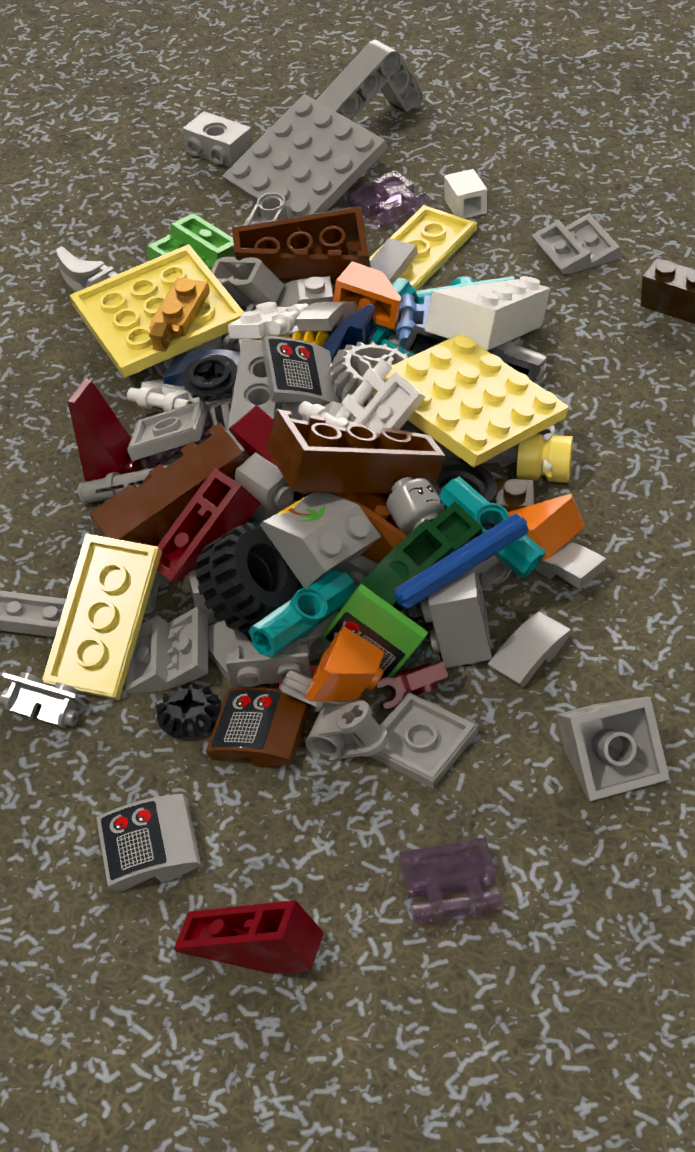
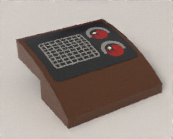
M262 687L229 688L206 752L212 760L225 761L249 758L254 766L263 768L292 765L311 705L283 693L281 689Z

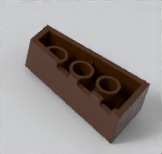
M361 206L232 228L236 259L240 261L244 258H257L278 279H308L310 277L330 276V280H336L351 262L371 268Z
M277 409L266 450L292 491L302 494L332 492L338 495L367 493L373 496H380L382 494H391L392 486L405 477H411L412 479L424 478L434 488L436 486L445 454L430 435L384 427L379 434L363 426L361 423L348 421L346 428L326 424L325 417L309 415L308 421L291 419V411Z
M219 422L209 429L212 436L197 446L192 441L180 449L183 456L166 468L160 463L149 471V475L145 478L143 484L138 487L130 484L91 511L90 516L95 535L157 546L214 468L235 481L236 468L244 462L243 451Z

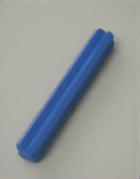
M518 514L511 515L395 588L396 602L404 609H410L517 541L529 531L526 519Z

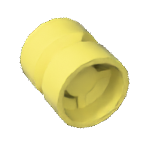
M537 433L520 442L517 459V479L538 481L541 476H545L548 482L569 483L573 436L552 435L549 440H545L542 434Z

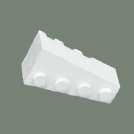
M522 276L516 280L433 290L425 331L449 339L462 334L472 338L476 344L488 351L541 327L550 288L539 285L540 281L536 278Z

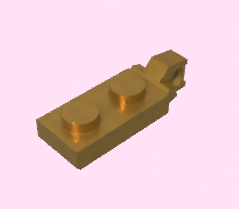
M176 278L151 320L149 337L152 340L153 350L166 352L175 335L185 336L210 293L208 281Z

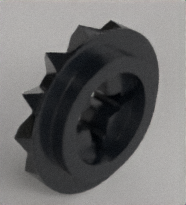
M210 354L199 357L192 361L183 372L182 382L184 389L189 392L192 398L200 396L204 402L211 396H215L220 400L221 393H232L238 367L231 358L224 355ZM216 372L217 378H213L211 383H206L205 380H210L211 376Z
M193 682L189 688L182 689L177 685L175 693H163V702L156 705L158 724L165 733L173 737L191 738L199 736L216 724L221 709L219 697L213 694L209 686L199 688ZM193 702L194 707L189 709L184 718L182 710L186 709L187 704Z

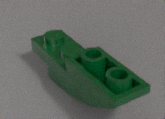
M454 501L431 522L426 518L381 560L359 586L361 584L395 609L401 611L403 607L399 606L396 602L395 588L480 536L483 527ZM347 599V600L344 602V604L340 607V609L338 610V613L341 611V609L343 608V606L345 605V603L348 601V599Z

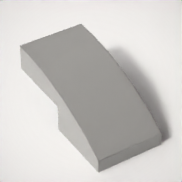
M353 301L313 303L305 308L296 318L299 331H331L334 325H340L357 310V303Z
M569 541L549 559L541 561L535 570L549 579L558 575L573 586L581 589L605 570L606 558L584 546Z
M538 611L508 638L490 660L488 666L492 671L523 688L544 660L549 663L556 656L572 634V631Z

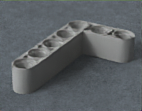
M372 40L316 101L352 121L380 90L389 102L405 112H410V109L418 108L421 105L423 93L401 54L379 40Z

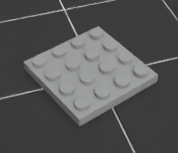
M304 94L222 177L226 183L256 202L260 196L266 193L281 194L285 199L287 218L326 212L389 147L383 138Z

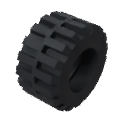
M253 523L240 525L213 540L201 550L202 554L198 556L196 562L199 566V569L195 570L196 579L200 581V585L197 587L200 595H203L206 600L204 604L207 609L214 611V617L219 622L224 620L226 627L233 630L238 628L240 632L249 631L253 625L287 603L299 589H302V584L259 523L256 525Z

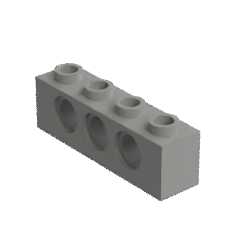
M242 340L227 428L228 434L243 451L244 462L250 456L228 429L256 405L275 419L277 409L282 410V404H288V402L271 401L261 346L263 340Z

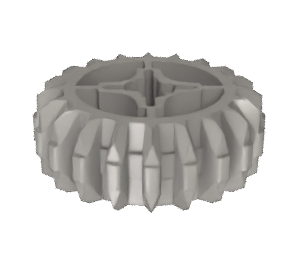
M373 341L369 345H365L362 342H357L356 346L346 345L345 349L338 350L329 369V381L334 385V394L339 397L340 401H343L348 394L352 395L365 380L362 377L369 368L373 369L381 359H384L392 366L410 358L411 354H402L399 352L398 347L392 349L387 347L386 343L381 346L376 345ZM371 394L363 405L366 407L374 396Z

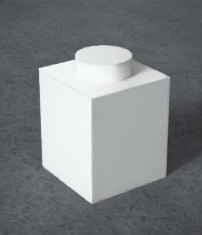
M474 169L444 176L445 201L455 216L465 219L487 213V188Z

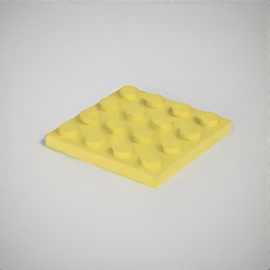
M189 244L70 295L73 307L123 378L139 373L146 368L169 360L180 353L229 333L228 325L238 320L240 314L244 313ZM176 278L208 281L210 293L185 336L175 335L166 352L153 350L152 340L149 337L151 320Z
M462 334L392 365L393 369L385 377L387 381L396 371L426 397L408 418V421L472 467L480 465L565 419L569 406L560 401L553 393L544 390L529 380L525 374L516 371L504 363L500 357L491 354L476 344L472 338ZM375 390L372 395L375 396L378 391Z

